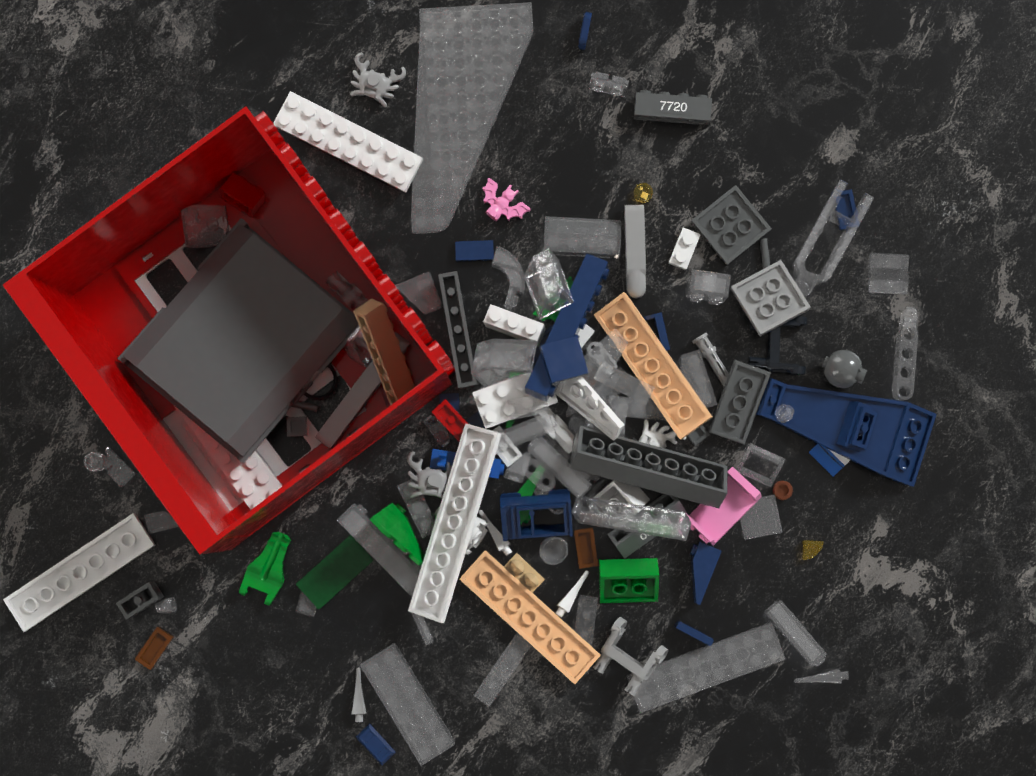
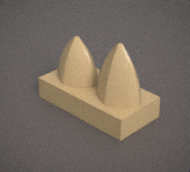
M518 553L504 566L532 593L545 580Z

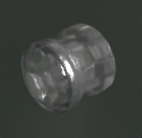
M91 452L85 456L84 465L90 471L99 472L106 467L107 459L101 453Z

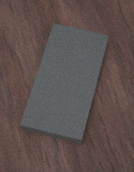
M734 359L708 432L745 445L771 372Z

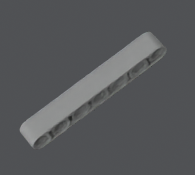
M394 332L395 336L399 339L401 352L404 354L411 343L397 332ZM373 360L315 437L330 450L337 444L382 384Z

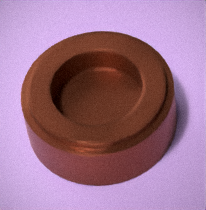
M778 481L774 484L772 492L777 499L786 500L791 497L793 489L789 482Z

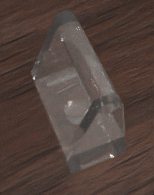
M748 443L736 470L744 476L771 487L785 459L752 443ZM749 453L775 464L770 479L743 467Z
M525 452L506 469L504 478L523 484L531 454Z

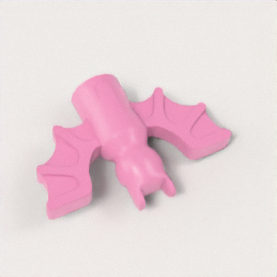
M488 178L486 186L483 187V191L486 194L483 201L491 205L486 211V214L491 219L497 221L501 215H505L508 221L513 217L522 219L526 212H530V208L523 202L512 207L508 206L509 202L519 192L518 190L515 192L511 190L512 185H509L501 197L496 198L498 185Z

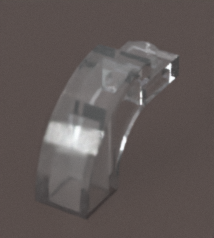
M497 246L492 267L503 271L509 279L510 285L504 309L512 311V307L517 306L519 299L516 293L524 295L525 276L522 266L516 257L506 249Z

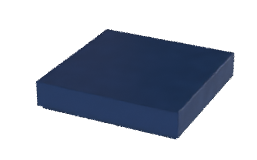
M577 336L540 345L539 348L550 384L589 373Z

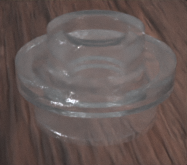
M786 404L780 405L775 411L776 418L781 423L791 420L794 414L793 407Z

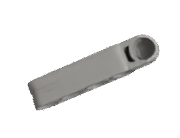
M624 205L626 291L630 297L637 299L641 298L646 291L644 205Z

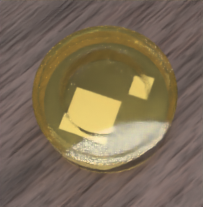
M640 183L635 187L634 198L638 202L646 203L652 198L653 189L649 184Z

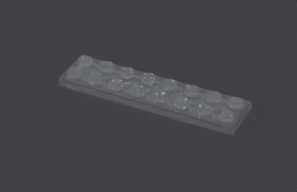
M772 622L658 664L649 679L642 683L634 696L639 712L651 710L785 660L786 658ZM633 674L626 675L628 682H630Z

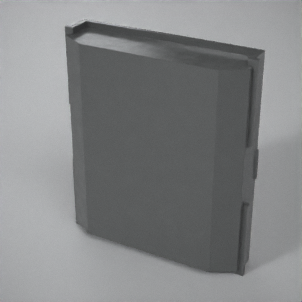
M241 218L197 268L198 272L166 308H161L117 359L128 366L244 464L288 413L291 406L300 400L312 386L315 378L325 370L360 327L354 313L253 231L248 223Z

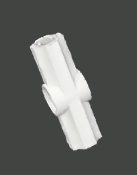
M548 406L531 412L553 440H556L568 454L572 452L575 436L557 414L555 415Z

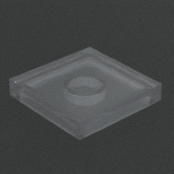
M775 495L761 497L740 519L744 540L782 533Z

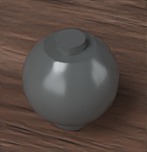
M849 350L833 352L830 357L826 356L822 365L825 368L824 374L826 379L838 388H849L856 382L862 384L867 370L862 368V361L858 355Z

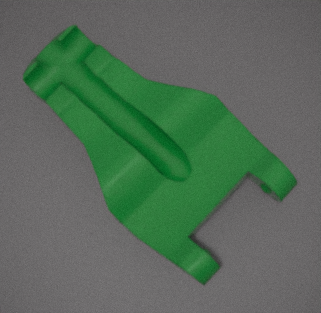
M281 532L272 533L262 554L247 566L239 594L245 596L250 586L267 593L264 604L268 606L272 604L285 580L283 561L291 542L288 535Z

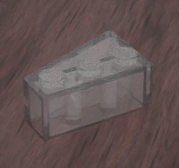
M616 328L584 355L589 373L582 377L598 395L628 344Z

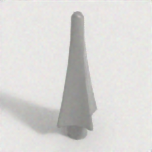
M359 667L356 668L355 693L352 714H355V722H363V714H367L362 691L361 669Z

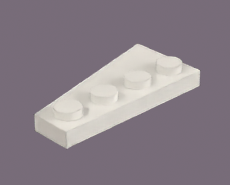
M582 376L559 383L555 392L557 396L613 441L619 437L624 423Z

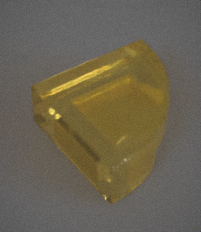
M803 540L802 560L815 557L821 551L824 541Z

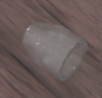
M169 597L156 603L155 608L157 613H174L177 611V603L174 597Z

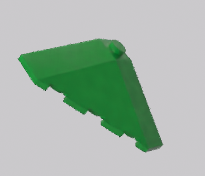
M394 503L389 504L369 519L387 538L394 539L393 543L405 553L408 552L410 554L409 557L417 565L422 566L425 554L407 516L404 514L406 510L399 503L397 505Z

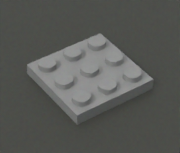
M782 260L731 286V291L759 336L770 332L811 308Z

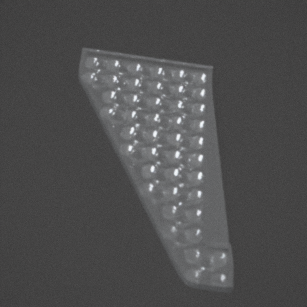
M532 2L419 9L420 38L414 154L422 157L424 160L412 184V234L437 233L445 230L450 225L533 36Z

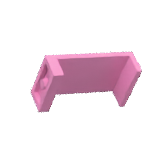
M734 467L727 471V495L719 509L700 504L690 515L687 513L684 515L686 519L685 524L692 531L696 529L700 533L698 537L705 544L710 543L714 546L762 497L761 493Z

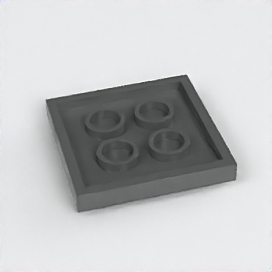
M736 185L691 220L692 224L726 265L772 229Z

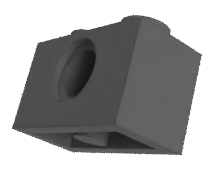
M150 581L118 601L116 605L127 620L164 598V595L156 582Z

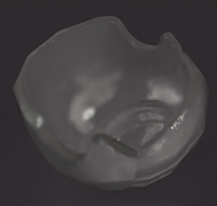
M559 536L546 537L539 546L540 558L549 565H557L563 562L568 555L567 542Z

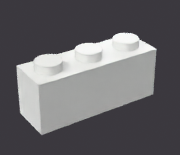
M491 304L483 321L487 328L538 347L546 330L543 323Z

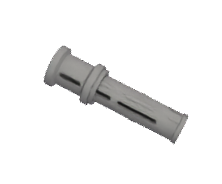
M706 332L692 342L697 345L701 352V357L706 358L724 388L729 373L716 354V347L712 346Z

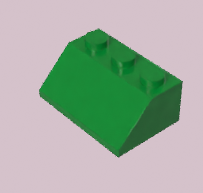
M658 559L599 560L600 603L658 602Z

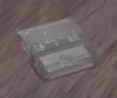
M870 253L868 292L907 294L909 255Z

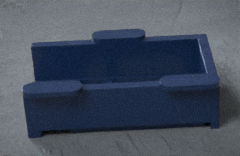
M568 489L550 490L548 495L521 497V494L518 492L500 495L503 541L564 535L573 536L571 499ZM563 508L564 524L534 525L533 516L535 512L533 510ZM530 510L531 525L520 527L519 511Z

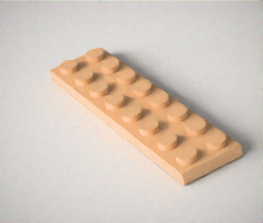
M625 292L594 314L680 440L713 417Z
M486 550L460 578L469 589L574 684L579 681L601 656L600 653Z

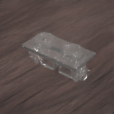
M598 71L596 73L592 72L589 84L590 90L615 96H626L629 80H625V77L613 75L612 80H608L609 74Z

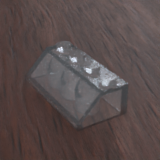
M545 216L543 254L582 257L590 254L601 258L620 257L621 220Z

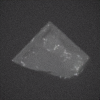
M430 272L395 285L425 315L443 308Z

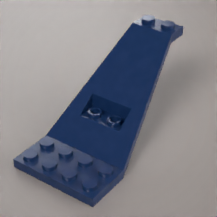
M772 378L768 380L756 412L757 415L772 420L879 475L911 487L915 485L937 415L909 402L787 385Z

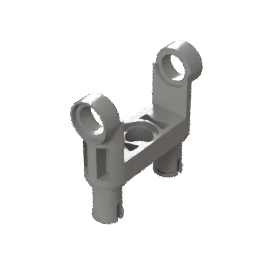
M619 617L614 622L611 634L601 648L602 654L593 668L595 670L598 669L597 671L603 674L611 660L617 661L632 672L633 677L624 690L626 692L629 691V694L635 696L642 683L649 679L656 666L664 660L669 650L661 645L656 652L653 651L644 666L616 646L626 629L624 628L627 624L625 619Z

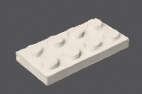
M532 371L472 392L485 429L558 403L557 397L554 393V396L549 397L548 401L545 402L525 393V386Z

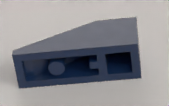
M698 542L697 545L693 544L690 555H692L694 603L699 605L702 602L722 552L702 542Z

